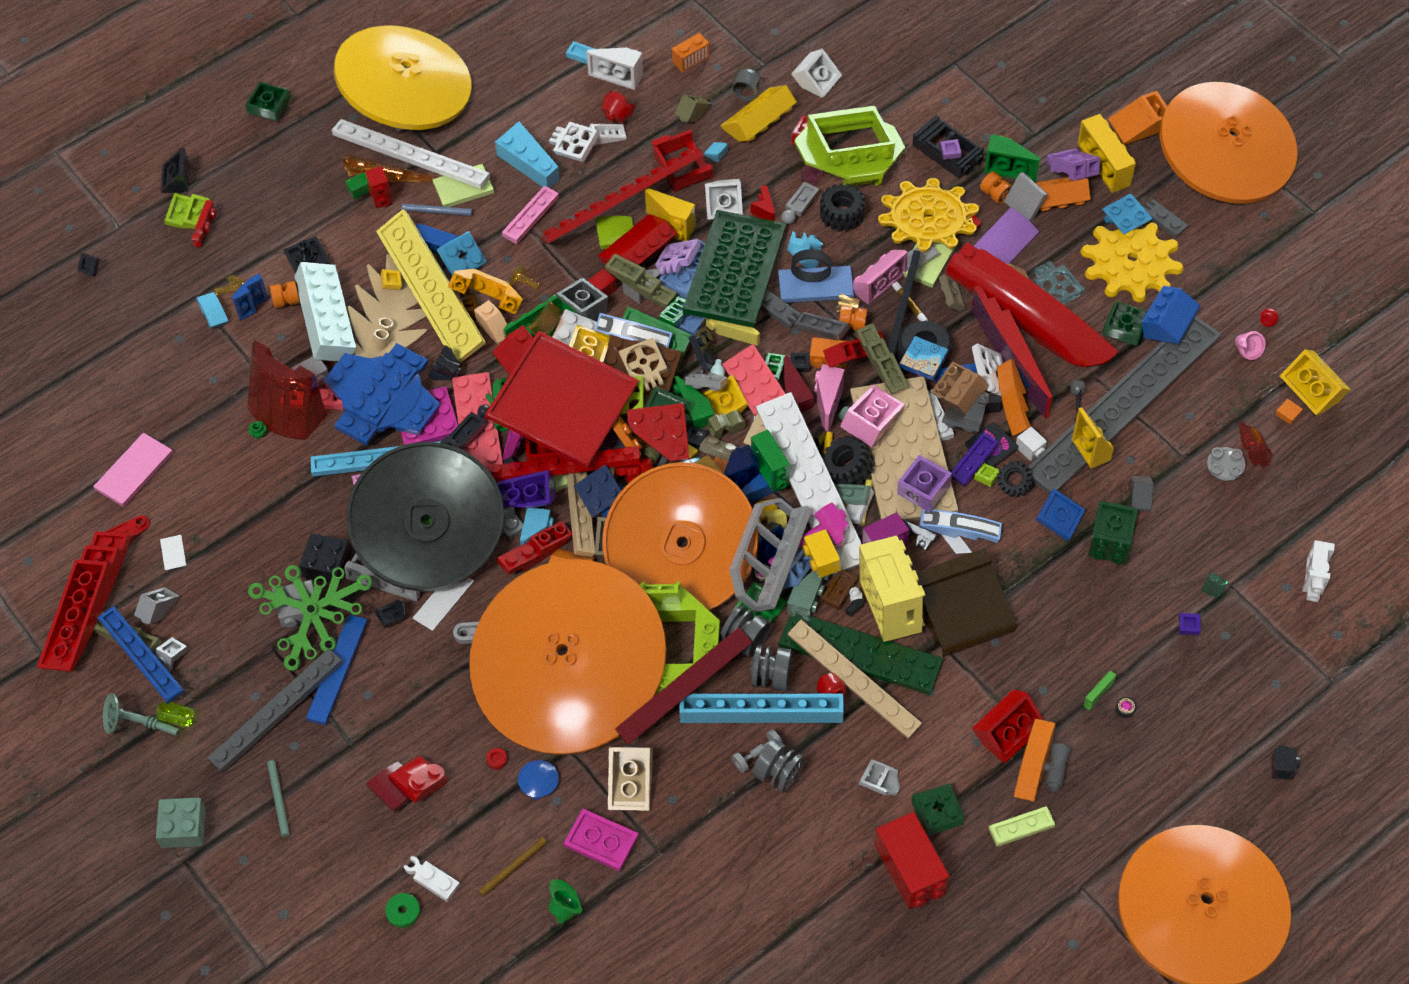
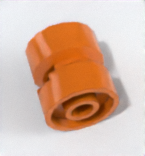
M994 171L990 172L980 184V190L987 196L991 195V199L999 205L1004 203L1012 188L1009 182L1003 180Z
M295 280L285 282L284 286L281 284L270 285L275 309L285 307L286 303L289 305L300 304Z
M842 305L839 321L848 323L850 328L857 331L866 326L868 309L857 307L856 310H853L851 306Z

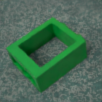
M768 429L751 436V458L771 491L784 489L789 485L790 463Z

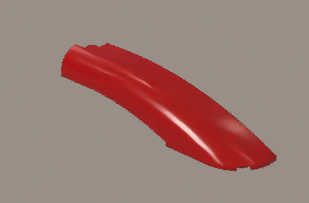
M967 242L959 253L955 252L946 269L947 277L972 293L975 286L983 288L988 299L996 298L1002 311L1010 310L1016 324L1036 340V343L1066 362L1079 367L1098 364L1100 366L1118 354V351L1061 302L982 248L979 250Z

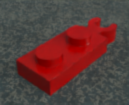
M205 201L196 223V231L191 239L194 241L193 246L201 247L203 239L205 240L207 233L211 230L212 220L216 218L217 210L214 208L213 201Z

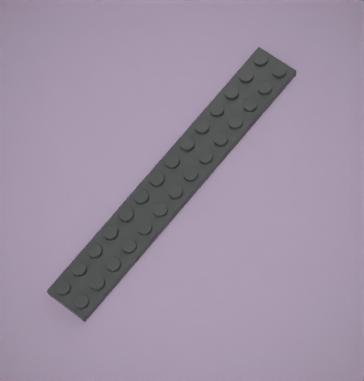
M1195 316L1179 344L1162 341L1086 413L1095 422L1097 427L1102 429L1107 442H1111L1172 385L1220 339L1221 334ZM1075 423L1028 466L1034 477L1032 482L1048 494L1053 488L1060 491L1087 465V462L1072 441Z

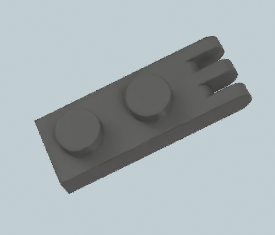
M1151 199L1143 207L1153 218L1150 221L1157 224L1158 227L1174 239L1178 238L1188 228V224L1154 199Z
M766 289L760 309L790 329L793 326L792 324L801 316V313Z

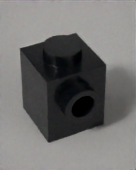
M1287 746L1275 747L1271 756L1272 779L1293 780L1297 769L1300 767V757L1296 756V749H1290Z

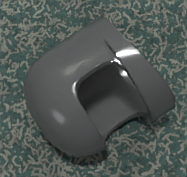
M748 68L738 72L732 85V91L735 96L745 102L752 101L757 93L756 88L760 84V76L756 71ZM742 88L753 90V95L748 97L741 95Z

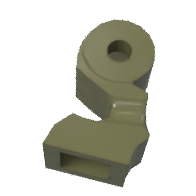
M738 410L731 411L727 415L725 413L722 415L715 414L708 418V431L712 437H716L718 440L722 437L723 430L726 429L731 434H735L746 426V422Z

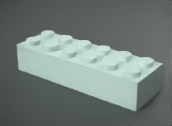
M300 262L294 277L314 360L339 361L344 353L353 355L356 346L336 266Z

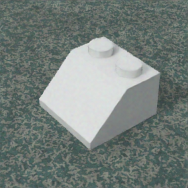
M820 49L810 52L794 70L792 76L802 88L820 97H824L842 74L825 51Z

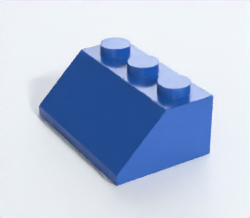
M1163 285L1142 320L1144 338L1179 344L1199 311L1200 305L1181 288Z

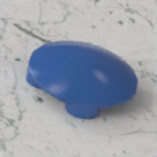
M534 760L527 763L520 770L518 785L527 796H530L533 800H539L541 797L551 794L559 785L558 772L551 763L543 760Z

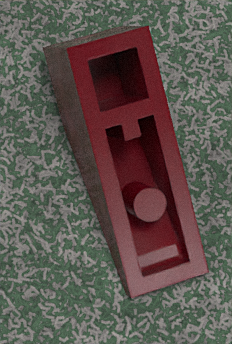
M785 356L784 391L785 394L792 393L802 413L814 407V396L788 356Z

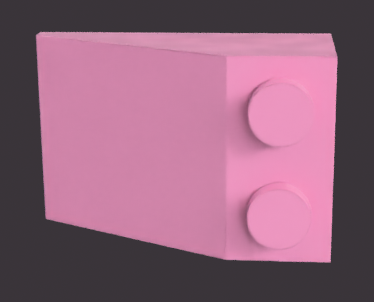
M822 364L821 370L816 372L814 392H817V404L822 426L826 434V432L830 431L843 392L844 369L837 367L829 368L828 365Z
M873 384L847 410L840 427L872 447L882 437L905 404Z

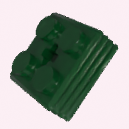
M259 82L245 104L247 113L278 121L291 99L290 90Z
M1115 301L1102 334L1137 346L1143 333L1142 320L1148 311Z
M945 784L912 795V805L927 836L964 824L965 817L951 784ZM938 807V808H941L942 810H941V812H938V810H937V809L934 810V808Z

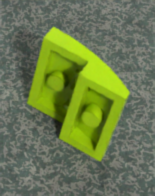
M174 193L164 224L179 228L195 229L204 203L209 198L195 194L187 197Z
M614 215L595 218L601 250L608 248L633 227L632 217Z

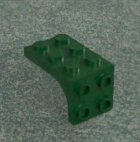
M1099 501L1088 556L1096 560L1103 559L1112 561L1115 564L1127 565L1138 509Z

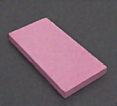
M142 433L94 485V489L122 507H125L171 457L173 451L147 434Z

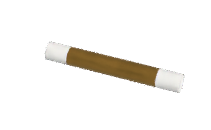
M898 282L893 283L892 287L902 297L903 288ZM909 297L907 306L919 321H928Z

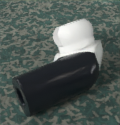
M853 587L849 591L851 604L845 609V612L850 617L864 604L863 594L857 587Z

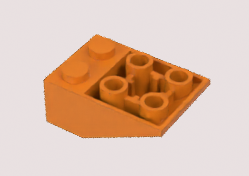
M1155 91L1139 97L1109 117L1108 122L1123 145L1160 133L1162 116L1168 106L1159 93Z

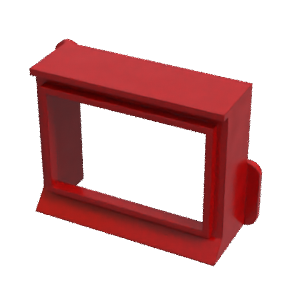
M691 130L671 138L669 135H665L652 141L654 157L659 166L663 165V167L666 166V161L663 157L666 154L684 147L698 150L693 142ZM701 156L695 160L699 168L677 178L671 173L666 178L676 193L677 190L704 179H713L712 165L706 164Z

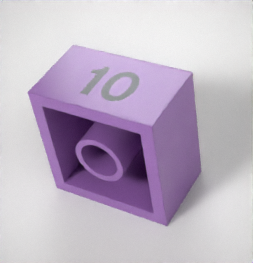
M918 455L898 481L897 494L930 513L950 487L952 473Z

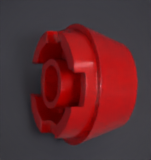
M610 90L608 94L604 95L601 111L611 122L615 121L621 124L633 115L636 107L632 103L629 105L626 97L619 92L614 91L613 93Z

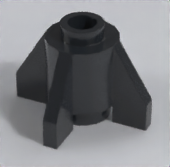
M444 345L441 354L433 363V368L428 377L433 380H452L453 377H458L462 368L459 367L460 362L452 348Z

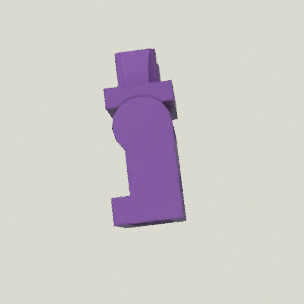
M1075 148L1048 154L1047 165L1051 166V172L1069 174V179L1074 181L1098 175L1100 157L1079 152V149Z

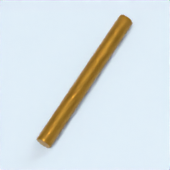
M541 837L478 890L480 895L484 897L545 846L547 844L546 839Z

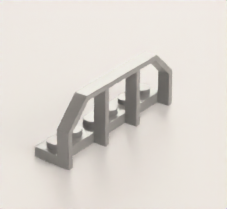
M782 498L754 505L729 569L736 597L752 611L757 612L776 607L812 511L808 506L793 509ZM775 504L790 517L784 529L782 540L778 539L758 522L764 506ZM755 529L778 549L770 570L746 551ZM742 560H745L766 578L757 603L745 594L739 570Z

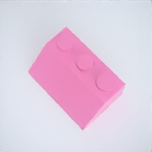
M891 250L889 253L882 255L876 264L869 266L864 274L855 278L853 293L868 305L890 288L893 283L904 276V273L907 271L908 252L905 250Z

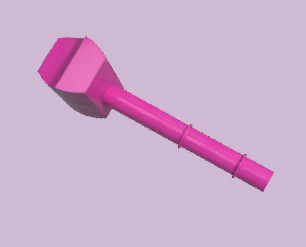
M833 502L817 511L814 515L819 525L802 536L797 550H800L805 545V536L825 529L837 548L846 544L845 534L850 527L845 520L847 517L842 509L838 510ZM775 556L768 560L770 565L772 564V561L774 560Z

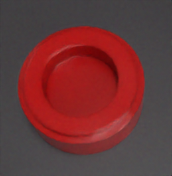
M500 748L491 749L486 756L488 766L495 770L502 769L507 764L506 752Z

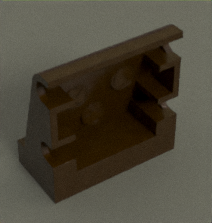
M986 548L916 572L919 579L917 584L922 586L925 593L922 613H925L926 625L936 644L940 643L943 657L1016 631L1015 619L991 565L992 559Z

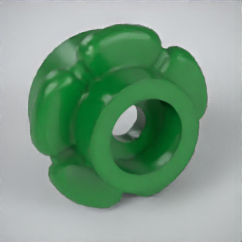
M262 421L252 422L248 427V432L253 438L259 439L266 434L267 427Z

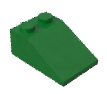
M991 134L984 173L989 174L994 171L1002 177L1016 179L1019 173L1023 172L1036 183L1040 157L1010 138Z

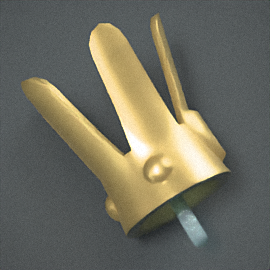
M841 293L838 296L843 301L838 302L839 305L836 306V309L839 310H836V312L841 311L842 305L851 306L853 310H856L857 307L864 308L859 306L860 300L856 298H850Z

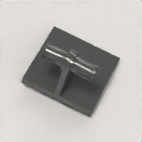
M982 392L966 414L947 407L941 423H945L946 426L952 428L961 427L968 432H979L984 418L985 407L989 402V394Z

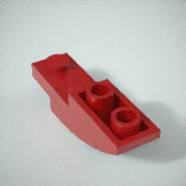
M560 521L530 536L529 542L499 556L497 562L508 575L520 569L524 572L563 546L572 537V532L563 521Z

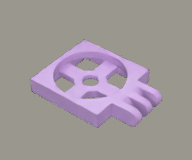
M699 240L667 244L655 264L657 269H660V274L679 272L682 266L690 265L701 245Z

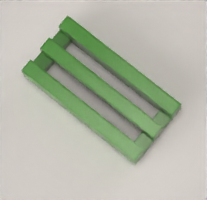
M1109 671L1086 696L1084 708L1090 711L1113 686L1116 677L1115 673Z

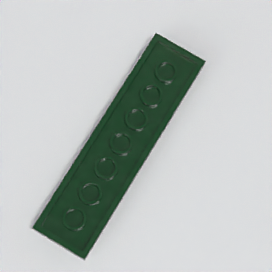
M791 610L778 647L791 649L793 652L813 658L788 636L793 627L802 620L865 675L929 696L931 695L943 658L890 641L884 642L881 638Z

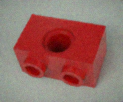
M382 166L366 170L367 184L375 208L393 204L388 180Z

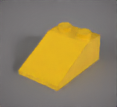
M646 188V213L666 220L677 232L675 239L688 241L696 227L695 204Z
M576 324L569 346L603 362L610 336Z
M1082 407L1079 408L1072 441L1092 469L1111 460L1113 446L1105 439L1102 429L1097 427Z

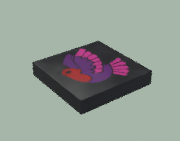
M994 422L965 442V446L970 449L983 432L999 441V446L985 462L992 467H996L1019 449V446Z

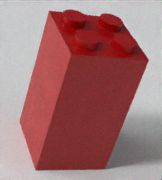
M909 813L876 828L874 846L908 909L913 907L920 908L928 900L933 898L937 900L943 897L947 892L950 876L915 813Z

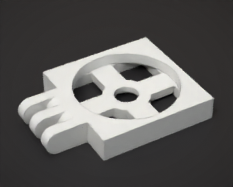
M569 122L566 128L556 127V132H553V138L549 139V143L556 145L553 149L555 154L584 162L600 133L596 129ZM585 132L590 134L588 141L582 139ZM575 139H579L577 144H573ZM565 142L570 144L566 151L564 150ZM577 147H584L580 154L574 153Z
M977 343L972 346L977 373L989 385L987 391L1001 396L996 375L997 366L1003 364L1001 354ZM985 367L989 370V374L986 373Z

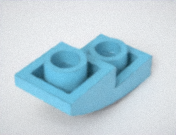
M214 292L196 298L210 329L228 323L226 314Z

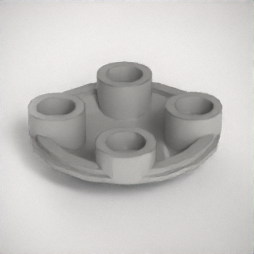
M1215 447L1207 460L1210 473L1217 479L1224 481L1239 478L1244 473L1246 466L1242 451L1229 447Z

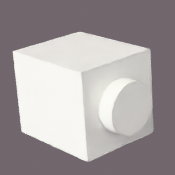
M1030 427L1017 437L1016 444L1019 446L1018 450L1032 462L1045 451L1047 441Z

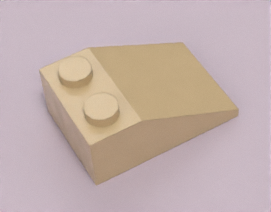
M609 747L608 810H650L653 747Z

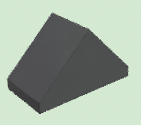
M1131 476V507L1137 508L1138 511L1151 512L1154 484L1151 477Z

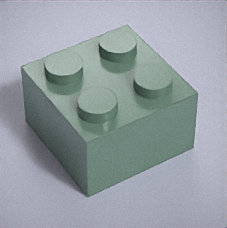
M201 798L159 800L156 840L161 848L203 846L206 807Z

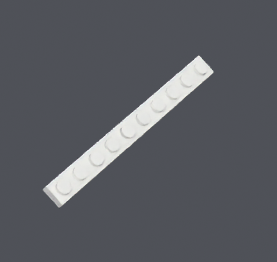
M342 119L332 129V134L336 137L482 189L490 178L489 172Z

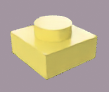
M781 509L767 511L766 522L768 530L786 528V513Z

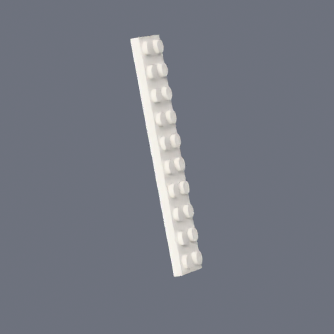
M787 393L756 406L765 430H769L790 463L789 482L800 506H808L812 510L808 519L811 530L819 525L814 514L827 504L833 502L838 510L842 509L847 515L845 520L850 527L845 534L846 544L837 548L833 543L840 558L841 569L848 571L859 566V545H861V541L792 393Z

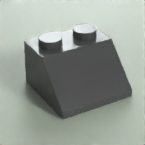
M584 278L556 293L559 299L582 316L593 321L599 317L600 313H607L608 296Z

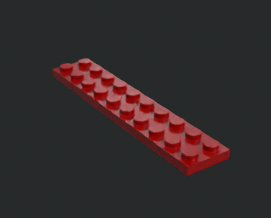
M692 148L680 153V158H672L665 162L666 166L663 167L662 165L650 170V175L646 174L636 178V183H628L620 187V192L616 191L604 197L606 200L596 201L589 205L590 209H582L576 212L574 218H566L560 221V226L544 230V235L541 236L543 243L552 242L703 156L701 150H694Z

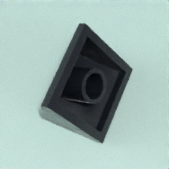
M181 147L162 165V193L189 192L190 163L185 148Z

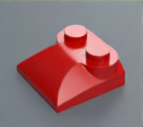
M421 755L391 772L388 776L414 803L422 800L447 783L444 769L437 764H431Z

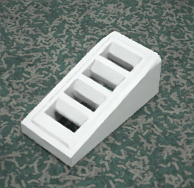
M590 124L589 128L596 129L600 133L594 145L623 141L627 138L623 124Z

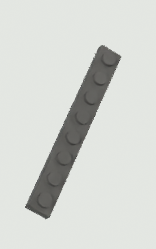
M328 648L208 757V760L221 773L226 771L343 664L342 660Z

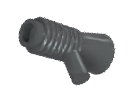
M1059 743L1051 745V762L1046 763L1044 771H1048L1046 785L1050 791L1057 792L1062 787L1066 769L1065 764L1071 752V748L1067 745Z

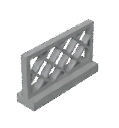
M357 554L354 555L351 562L348 561L345 565V575L348 580L356 582L359 576L368 575L372 578L373 584L371 587L416 602L420 598V591L393 586L378 578L365 565L356 564L360 561ZM362 579L361 584L368 585V580Z

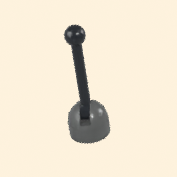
M1073 381L1070 383L1071 393L1076 396V417L1080 408V396L1085 392V383L1083 381Z

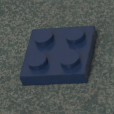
M607 465L602 466L573 485L593 518L611 508L613 502L622 491Z

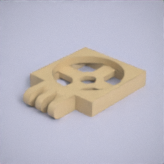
M653 337L619 351L628 375L631 377L643 376L646 391L650 390L648 383H651L653 389L655 386L657 387L655 380H658L660 386L664 384L660 374L668 370ZM650 347L654 349L655 353L647 356L644 355L642 349ZM635 352L637 356L636 361L628 364V355ZM646 359L647 363L642 365L640 364V360ZM659 360L657 367L652 371L649 365ZM642 368L644 374H636L632 371Z

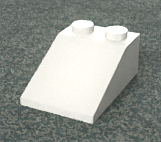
M629 48L587 50L589 76L633 90L636 89L643 77L642 52Z

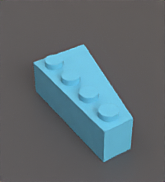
M517 122L495 141L497 156L542 187L551 188L560 180L559 169L556 163L520 122Z

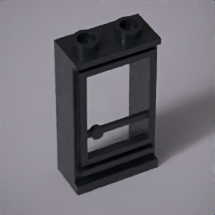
M935 115L913 134L912 146L959 179L964 175H968L972 168L979 165L984 159L983 147H979L942 121L938 115ZM941 133L946 137L943 141L958 139L959 146L968 154L959 162L954 158L943 160L942 152L939 148L940 143L936 146L930 141Z

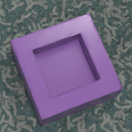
M958 139L940 142L943 160L961 158Z

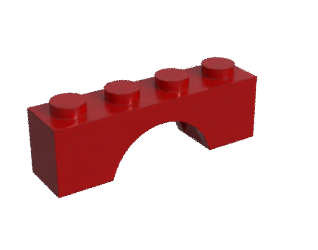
M879 331L880 338H883L881 331ZM859 339L845 341L823 350L829 368L867 357Z

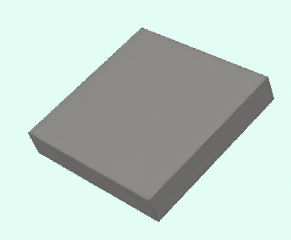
M1022 172L1019 173L1004 202L1032 222L1047 193Z

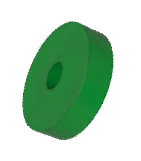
M400 893L393 896L387 902L385 913L388 921L394 927L408 928L418 920L420 906L414 896ZM402 908L406 909V912L400 913L399 911Z

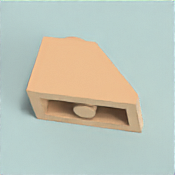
M488 300L474 310L476 323L499 345L505 339L503 329L507 323L501 312Z

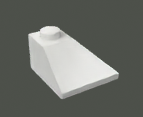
M739 179L705 183L707 219H714L717 210L743 215L741 182Z

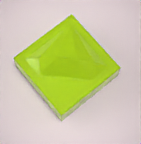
M984 463L974 475V479L991 487L998 479L997 474L1000 472L998 469Z

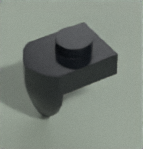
M395 600L393 603L376 608L375 614L383 628L402 622L406 613L405 603L401 600Z

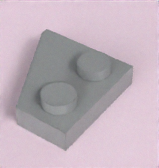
M697 369L685 377V385H692L693 388L709 387V390L718 391L727 385V377L712 372L706 375L703 374L702 369Z

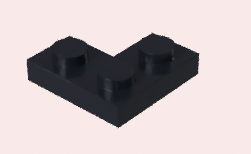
M704 326L688 337L703 371L710 369L715 364L714 356L707 348L713 343L712 335Z

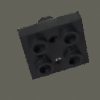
M316 236L308 240H302L303 242L299 241L298 244L283 249L295 274L300 262L331 265Z

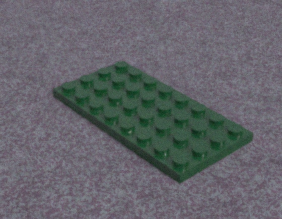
M717 210L682 313L754 328L783 239L786 223Z

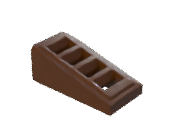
M468 287L465 294L455 291L473 321L476 320L474 310L479 306L474 290Z

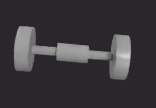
M773 729L766 733L769 741L751 750L750 754L745 758L739 753L732 756L735 766L741 773L749 770L746 761L759 756L772 739H776L783 744L781 738Z

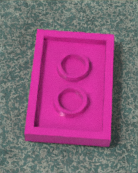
M582 809L563 844L564 847L620 872L639 835L637 832Z

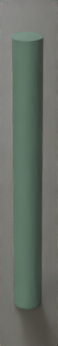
M270 760L267 762L280 832L282 837H288L290 833L276 764L274 760Z

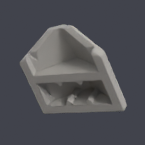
M871 759L859 785L883 795L896 796L900 789L897 776L898 770Z

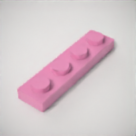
M544 186L504 229L502 236L518 244L557 201L559 193Z

